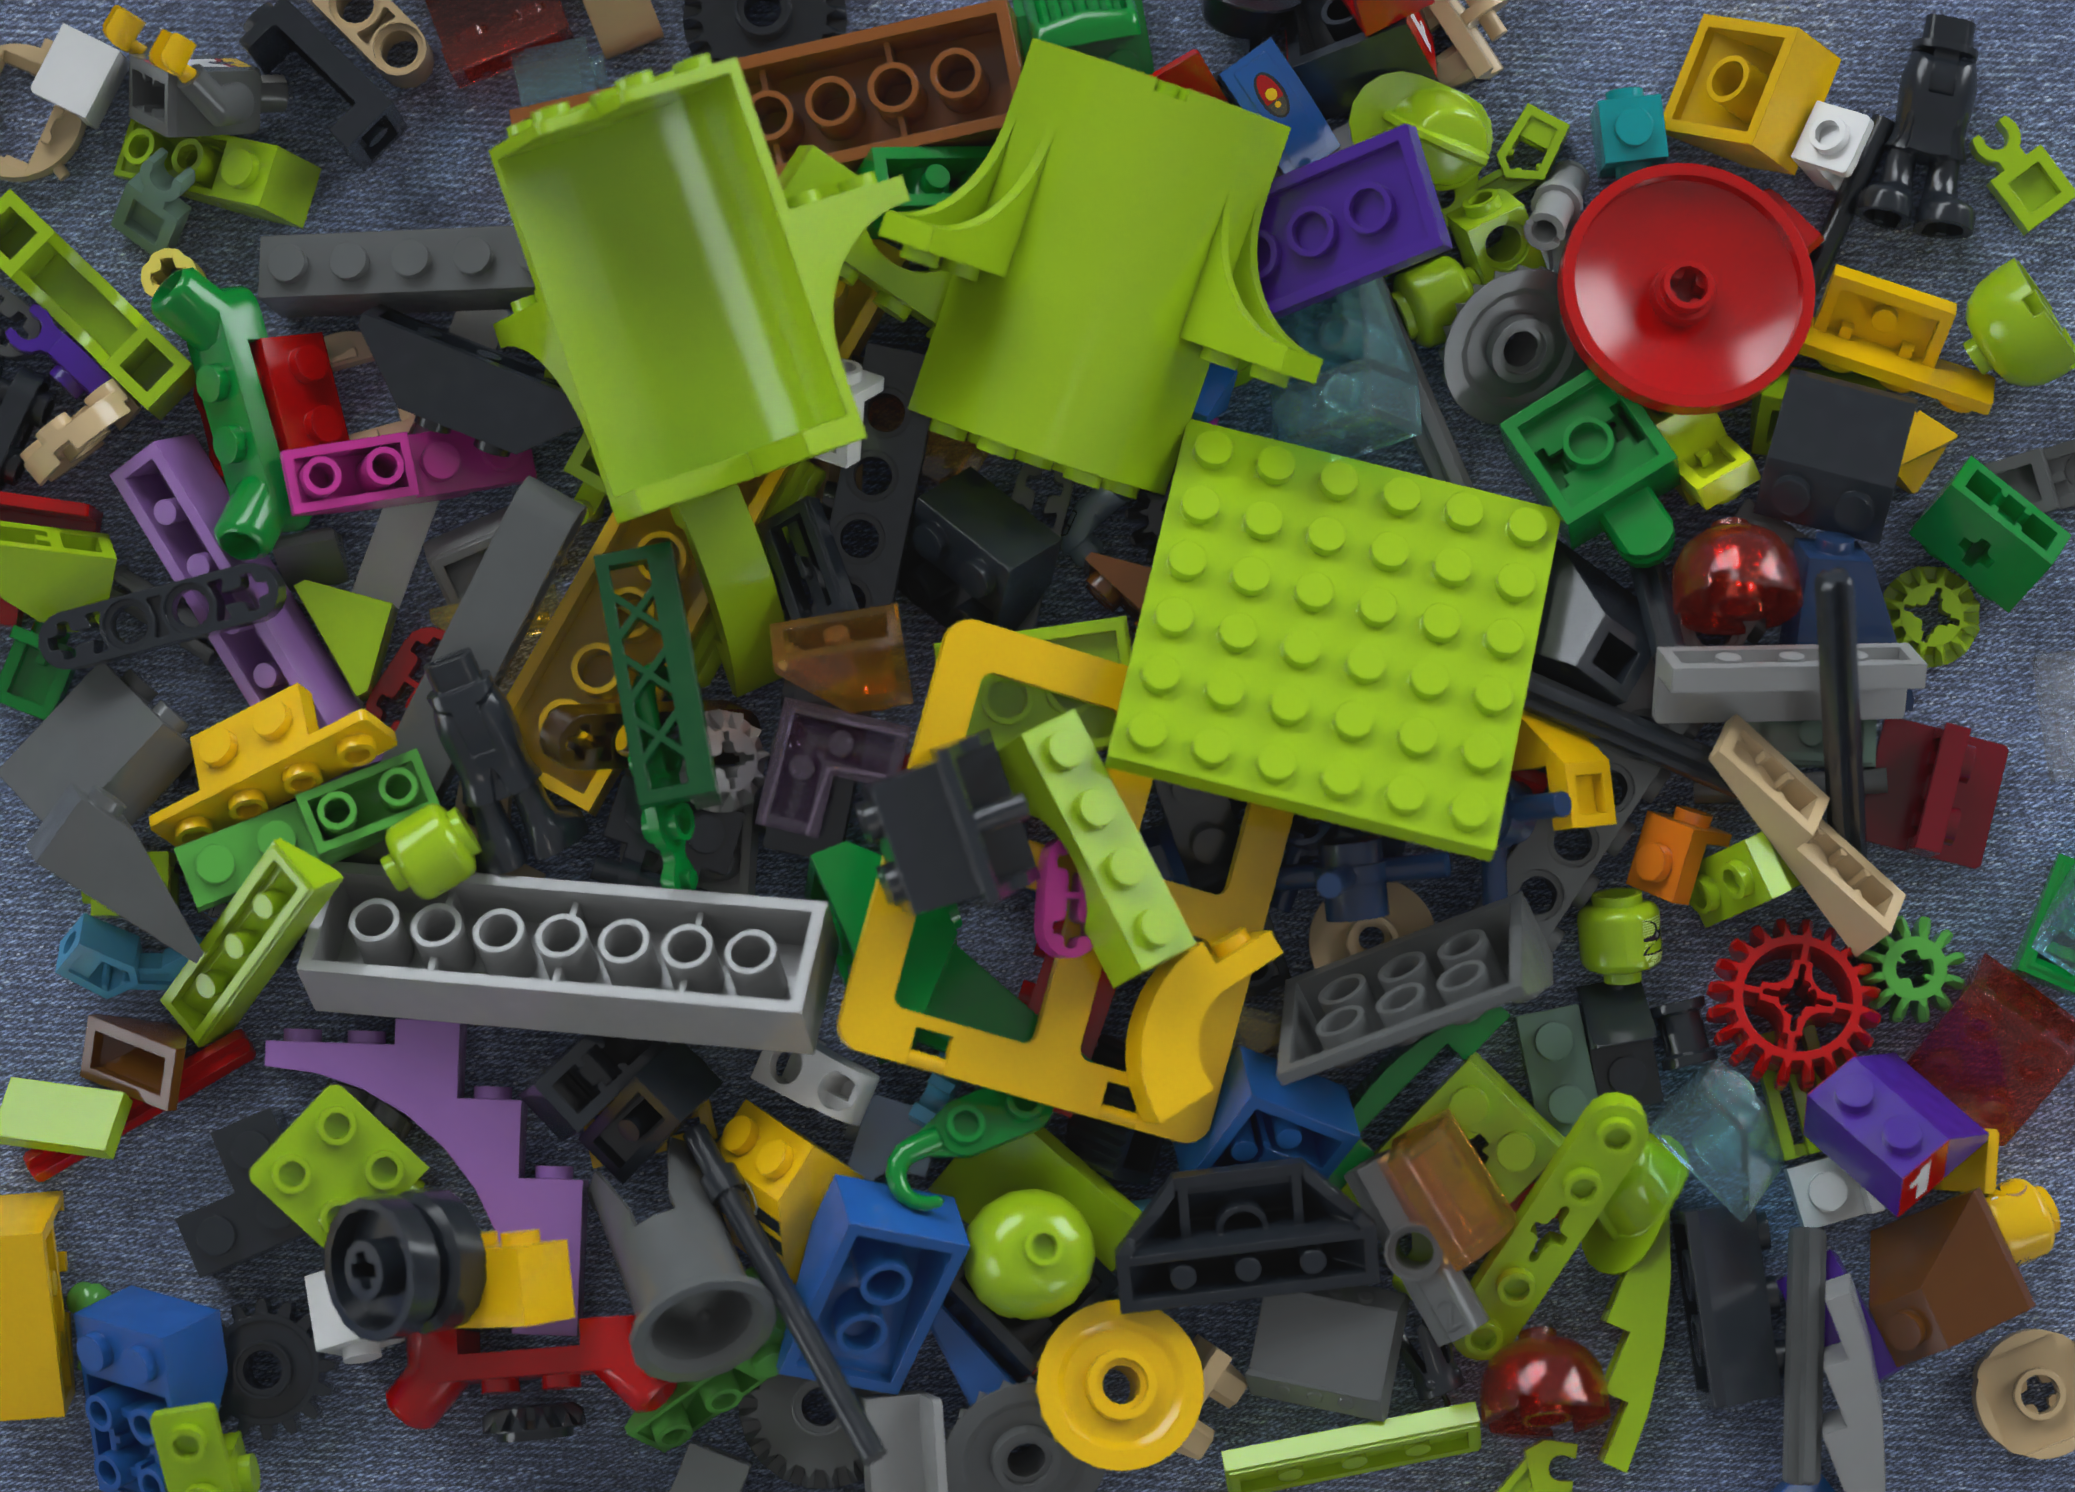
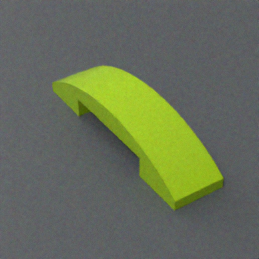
M738 484L671 506L670 509L675 524L685 531L719 632V636L715 637L714 640L732 694L740 697L786 676L787 670L793 669L787 626L763 546Z

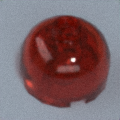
M1728 517L1717 520L1710 528L1697 534L1684 545L1672 570L1671 587L1675 616L1680 612L1681 624L1687 629L1713 635L1746 634V627L1742 621H1755L1762 618L1766 619V628L1768 629L1794 617L1804 604L1799 568L1792 549L1775 532L1763 526L1749 523L1743 518Z
M1532 1327L1520 1331L1518 1341L1503 1346L1487 1362L1481 1377L1480 1406L1483 1427L1489 1424L1490 1433L1497 1436L1511 1438L1554 1437L1550 1426L1573 1421L1574 1433L1601 1425L1611 1417L1609 1394L1602 1365L1590 1349L1571 1338L1557 1336V1330L1552 1327Z

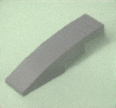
M1847 1273L1826 1281L1825 1301L1841 1342L1824 1347V1370L1839 1409L1823 1414L1822 1436L1844 1492H1885L1886 1462L1882 1395L1870 1332L1851 1273Z

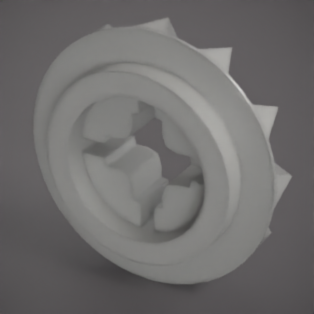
M720 709L706 711L705 716L713 756L722 753L723 745L724 752L734 753L735 756H739L740 762H735V766L727 768L726 774L724 769L715 768L722 805L703 809L715 813L733 812L742 806L753 803V796L758 788L768 782L763 774L765 761L771 754L762 747L759 739L762 730L751 726L744 719V713ZM679 734L676 742L682 746ZM682 759V768L679 773L681 784L689 783L684 759Z

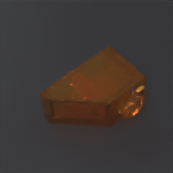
M898 603L769 624L775 674L849 714L870 710L883 711L894 706L914 703L909 662Z

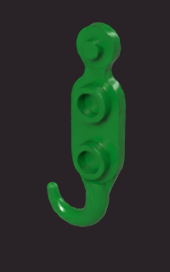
M652 662L647 663L644 667L648 669ZM664 665L657 676L670 683L668 669ZM638 674L634 679L632 690L641 679V676ZM650 684L635 705L636 713L639 719L660 731L662 725L656 699V686ZM666 693L667 698L673 700V697ZM640 731L643 751L645 752L653 739ZM664 746L660 748L647 767L651 790L681 784L679 773L682 768V758ZM629 753V755H628L629 768H630V771H631V773H632V775H633L632 764H631L630 753ZM684 801L644 809L641 816L643 835L648 843L654 844L663 857V871L660 877L661 887L696 891L698 875L685 850L686 841L691 839L695 828L691 807Z

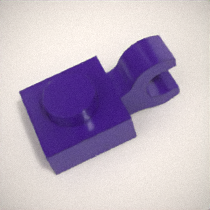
M33 304L28 309L29 313L42 326L41 332L36 338L31 340L23 339L11 327L5 332L8 342L18 352L26 355L39 353L47 355L56 365L49 372V375L75 400L83 393L90 395L103 383L112 379L75 342L55 326L50 314L39 305Z

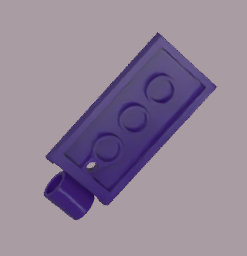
M1407 123L1273 179L1261 217L1257 258L1261 287L1275 320L1453 248L1417 128Z

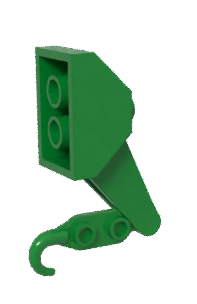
M848 841L810 855L804 892L806 900L828 902L840 942L835 966L845 989L877 878L875 867L880 866L883 856ZM956 903L917 914L895 991V1001L898 1006L906 1010L1018 1042H1028L1034 1035L1039 1016L957 946L956 938L958 932L956 929L962 927V920ZM916 1027L910 1049L915 1050L918 1042L946 1053L950 1036ZM1082 1054L1085 1060L1095 1063L1091 1059L1087 1058L1084 1054ZM876 1057L879 1065L889 1062V1060ZM982 1088L950 1101L918 1133L909 1136L895 1146L887 1159L885 1173L889 1190L898 1202L910 1209L928 1211L940 1208L944 1203L940 1195H919L907 1183V1172L914 1162L927 1157H975L1039 1131L1050 1120L1054 1107L988 1088Z

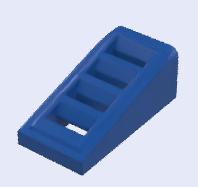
M942 1303L930 1329L969 1405L971 1406L977 1401L979 1391L989 1394L1000 1389L1003 1380L1011 1384H1018Z

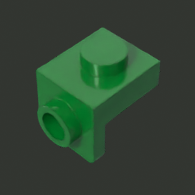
M35 620L30 631L13 625L9 637L14 639V642L0 674V703L45 720L64 700L76 670L54 667L43 658L39 649L38 635L44 623ZM67 633V636L58 639V648L63 651H71L73 657H76L75 649L67 646L71 635Z

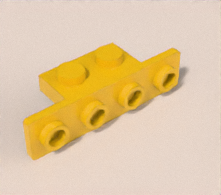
M1839 264L1835 265L1817 313L1812 318L1806 340L1798 354L1816 359L1823 367L1834 372L1848 373L1852 371L1877 379L1881 385L1895 392L1909 393L1913 391L1937 399L1946 408L1960 413L1974 411L1988 415L1994 402L1995 378L1989 374L1982 375L1980 371L1939 358L1956 316L1957 303Z
M297 682L190 737L200 790L150 815V829L173 846L178 847L251 819L295 798L297 794L320 786L322 783L354 767L370 763L376 756L397 746L395 731L366 709H359L319 729L312 693Z

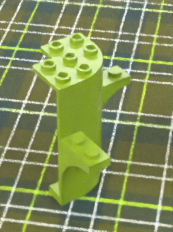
M1033 38L1002 129L977 171L955 193L932 207L914 212L886 210L878 235L903 243L900 257L935 269L938 268L940 259L943 257L939 269L953 274L908 409L932 418L928 428L930 431L965 442L969 432L967 441L977 444L976 448L1009 460L1014 458L1051 471L1053 469L1063 473L1062 477L1096 489L1103 488L1135 500L1140 489L1165 495L1178 458L1185 426L1192 418L1210 362L1233 370L1237 369L1240 359L1251 362L1253 366L1249 376L1287 388L1290 376L1315 384L1324 359L1298 346L1278 325L1265 300L1258 271L1257 246L1261 217L1291 128L1191 89H1185L1145 73Z
M707 53L672 65V71L655 77L652 70L624 77L614 82L615 87L588 97L590 102L570 108L568 101L531 113V119L507 127L506 131L509 138L488 150L536 287L533 295L510 303L513 314L493 324L501 348L517 347L537 358L564 390L589 441L617 524L725 489L867 438L836 344L833 316L834 296L843 262L859 235L886 210L910 201L902 175L878 182L873 171L838 183L837 186L840 194L822 199L817 188L785 199L737 57L713 64L710 54Z

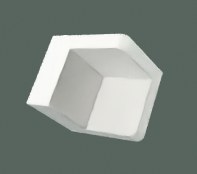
M63 23L31 85V91L36 96L77 115L86 125L98 129L129 69V61L120 50Z

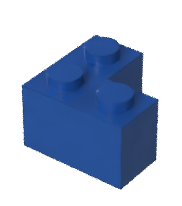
M1239 1045L1228 1059L1208 1132L1201 1139L1192 1143L1173 1141L1179 1171L1302 1157L1326 1179H1329L1360 1139L1348 1089L1344 1085L1315 1074L1282 1086L1277 1077V1059Z

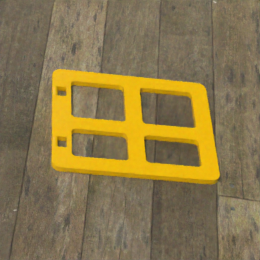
M967 619L957 622L949 627L943 636L907 768L932 759L930 748L966 736L981 680L987 674L996 675L1106 708L1117 715L1128 666L978 620ZM1106 767L1139 832L1153 779ZM1250 802L1247 803L1226 885L1221 893L1215 895L1164 880L1192 936L1201 939L1206 944L1211 957L1216 955L1211 945L1226 934L1243 926L1246 927L1249 933L1252 931H1263L1294 813ZM1028 840L1038 869L1040 853L1045 844ZM1070 854L1058 856L1057 865L1058 868L1068 870V892H1071L1072 877L1078 870ZM882 856L880 865L886 864L884 856ZM877 876L837 1019L838 1035L848 1048L1175 1142L1192 1143L1205 1136L1212 1123L1251 974L1224 990L1210 1005L1202 1021L1199 1034V1054L1204 1071L1214 1090L1161 1124L1143 1122L1137 1108L1134 1113L1102 1103L1107 1082L1129 1087L1127 1072L1089 1062L1081 1054V1044L1102 970V965L1093 948L1081 957L1063 959L1055 957L1034 1035L1025 1043L906 1010L896 1003L895 991L916 915L902 912L900 904L893 906V904L888 905ZM1037 881L1024 888L1036 891ZM1067 900V914L1061 933L1064 938V947H1067L1069 938L1078 937L1081 933L1080 924L1070 922V900ZM916 1027L950 1036L944 1058L910 1049Z

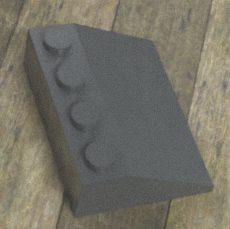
M1523 892L1285 980L1277 1077L1281 1085L1289 1084L1332 1067L1337 1069L1351 1067L1360 1062L1367 1054L1391 1045L1395 1047L1410 1045L1418 1041L1429 1031L1451 1023L1454 1025L1470 1023L1479 1018L1486 1010L1511 1001L1514 1003L1527 1002L1540 995L1545 988L1553 986V954Z

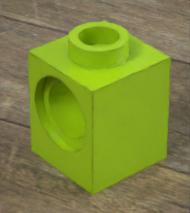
M1502 187L1497 190L1484 189L1477 191L1464 199L1462 207L1445 214L1465 268L1473 267L1483 285L1493 280L1495 271L1512 272L1515 271L1518 264L1532 269H1538L1540 266L1547 268L1541 250L1533 247L1524 235V225L1529 220L1524 204ZM1504 226L1501 239L1494 246L1485 248L1488 235L1495 228Z

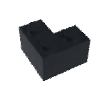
M269 1107L210 1133L235 1193L175 1218L199 1278L215 1276L308 1236L299 1225L259 1190L249 1178V1171L253 1164L289 1127L282 1108Z

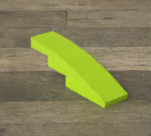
M1669 1215L1657 1241L1646 1258L1632 1270L1618 1275L1600 1317L1601 1321L1620 1328L1623 1332L1598 1388L1607 1394L1621 1399V1402L1596 1459L1625 1473L1628 1472L1650 1410L1665 1343L1671 1282Z

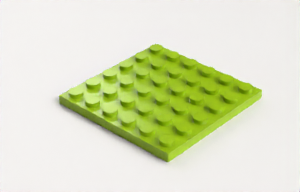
M1191 419L1185 426L1105 767L1491 861L1498 840L1560 525L1559 517L1551 507Z

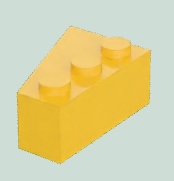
M63 1190L0 1195V1422L65 1417L75 1395L71 1312L64 1311L60 1272L68 1271L67 1251L57 1252L53 1223L58 1211H64Z

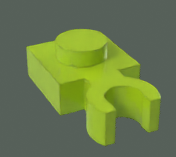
M2004 115L1994 124L1998 132L2004 137V147L2002 149L1995 150L1989 148L1980 135L1974 137L1968 143L1972 156L1979 163L1986 166H1994L1998 171L1999 175L1992 179L1986 187L2019 231L2025 236L2074 200L2075 188L2041 144L2028 154H2025L2020 147L2021 133L2017 124L2011 118Z

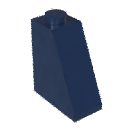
M1831 531L1818 532L1815 539L1795 537L1779 645L1818 644L1814 580L1820 571H1832L1836 567L1846 569L1849 572V577L1854 581L1857 644L1897 643L1874 564L1858 541H1855L1848 534ZM1907 689L1905 711H1913L1914 696L1912 690Z

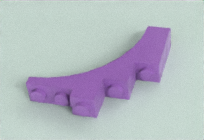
M396 1019L395 1044H386L387 1032L348 1030L347 1043L322 1042V1030L295 1028H284L283 1041L266 1040L265 1066L313 1072L361 1088L410 1117L447 1151L475 1188L494 1230L498 1231L499 1242H501L500 1233L524 1229H539L540 1240L567 1239L576 1318L527 1327H512V1334L579 1336V1319L584 1318L588 1193L586 1188L589 1187V1180L573 1179V1166L535 1165V1178H525L527 1104L523 1100H512L513 1087L474 1086L473 1099L464 1098L467 1024Z

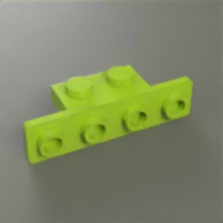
M206 1402L153 1412L150 1425L168 1492L259 1491L260 1470L255 1454H246L241 1431L223 1434L214 1403Z

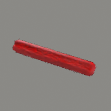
M242 1029L234 1030L184 1060L178 1103L255 1058V1048ZM130 1097L133 1103L121 1136L164 1112V1110ZM30 1149L23 1155L27 1169L37 1182H44L87 1157L39 1149Z

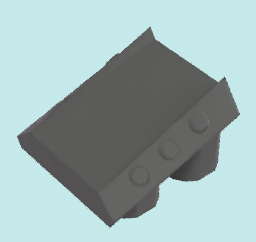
M1360 1285L1263 1297L1250 1366L1244 1373L1250 1394L1384 1422L1388 1417L1410 1302L1409 1295L1388 1289Z

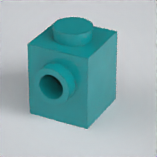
M1625 87L1606 92V100L1597 101L1590 114L1597 178L1616 176V180L1640 169L1664 164L1669 157L1661 94L1644 95L1642 87Z

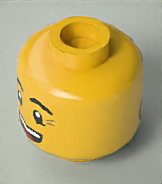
M2011 1178L1997 1184L1994 1194L1983 1193L2018 1267L2044 1257L2053 1249L2055 1234L2060 1231L2061 1222L2057 1207L2047 1190L2042 1186H2033L2024 1179Z

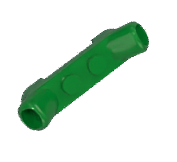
M193 267L181 269L172 273L158 287L151 300V310L157 319L186 341L191 361L194 365L197 391L203 400L213 436L214 452L220 461L230 496L214 528L215 539L226 553L236 559L245 561L264 558L273 550L280 533L303 530L309 524L312 515L292 516L280 452L249 345L260 338L268 337L262 312L255 295L248 288L234 286L219 289Z

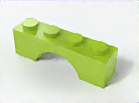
M799 145L778 178L785 199L817 188L821 198L825 199L840 194L837 186L838 183L858 175L816 146ZM865 229L850 248L838 279L849 286H853L858 279L875 290L877 295L873 299L874 304L902 322H905L909 315L926 325L930 329L925 338L930 342L953 274L940 270L941 263L937 269L929 268L920 271L907 270L894 264L877 249L867 229Z
M9 189L0 198V269L43 307L145 409L161 421L195 386L196 375L193 368L194 365L28 204Z
M1075 709L1020 734L998 751L1013 795L1022 792L1030 815L1042 820L1055 832L1066 847L1078 870L1087 904L1084 932L1089 937L1113 988L1152 970L1196 945L1185 920Z

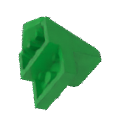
M1011 0L1013 11L1017 17L1025 60L1032 39L1036 38L1147 75L1155 72L1142 0Z

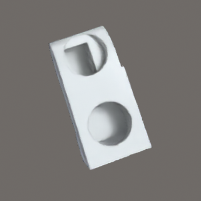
M819 1039L817 1040L814 1054L792 1053L782 1076H778L776 1072L777 1060L782 1052L762 1050L750 1077L751 1079L806 1108L812 1107L844 1123L860 1126L880 1080L877 1074L827 1048L826 1043Z

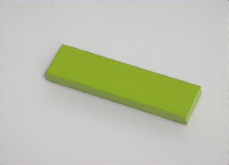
M1473 1401L1387 1418L1384 1422L1372 1421L1221 1451L1228 1492H1272L1479 1451V1449H1482L1480 1418L1476 1402Z

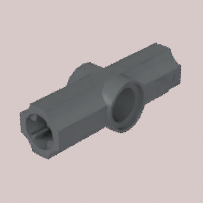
M1395 1147L1382 1151L1344 1174V1178L1359 1205L1375 1220L1377 1237L1385 1249L1384 1256L1388 1267L1396 1276L1401 1278L1438 1347L1453 1343L1488 1322L1489 1316L1448 1244L1445 1227L1437 1218L1432 1216ZM1410 1232L1425 1235L1432 1243L1434 1249L1433 1256L1424 1261H1413L1407 1258L1401 1251L1400 1237Z

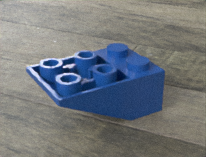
M130 1285L73 1313L77 1335L76 1349L81 1362L86 1396L85 1410L90 1423L95 1456L94 1470L98 1478L99 1490L104 1492H168L150 1419L156 1410L206 1402L214 1403L217 1412L219 1411L228 1372L220 1310Z

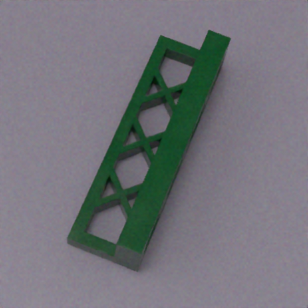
M667 541L593 556L640 809L643 810L693 800L696 810L722 805L677 560L671 542ZM648 564L652 585L635 607L614 593L611 571ZM654 600L658 621L646 614ZM617 607L630 615L622 627L620 626ZM639 621L660 634L663 642V648L648 669L628 657L624 648V642ZM665 663L667 664L670 683L657 676ZM629 669L641 676L633 690ZM650 684L655 685L673 697L675 710L660 731L639 719L636 713L635 705ZM677 724L682 746L668 738ZM640 731L653 739L645 752L643 751ZM662 746L684 759L689 783L654 790L650 789L647 767Z

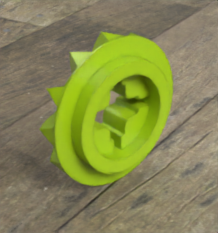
M1915 567L1896 577L1883 593L1897 643H1909L1927 663V668L1944 666L1967 653L1980 631V603L1969 588L1968 581L1948 571L1945 567ZM1936 591L1938 592L1936 601L1939 602L1938 612L1947 616V620L1954 621L1955 625L1950 623L1947 625H1936L1931 630V633L1926 636L1925 642H1922L1924 633L1921 630L1922 620L1913 616V612L1904 610V607L1910 609L1924 607L1934 597Z

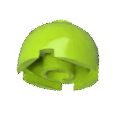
M2015 257L1991 272L1976 286L1967 301L1965 319L1972 337L1962 344L1982 375L1994 369L2009 384L2031 387L2051 382L2075 368L2074 341L2066 328L2061 327L2051 311L2053 310L2052 306L2023 265L2016 261Z
M1039 1189L1008 1192L982 1207L967 1228L966 1235L970 1247L965 1256L966 1261L963 1262L965 1278L976 1297L998 1315L1008 1318L1016 1317L1023 1320L1048 1318L1074 1303L1090 1281L1096 1257L1092 1230L1081 1211L1060 1195Z

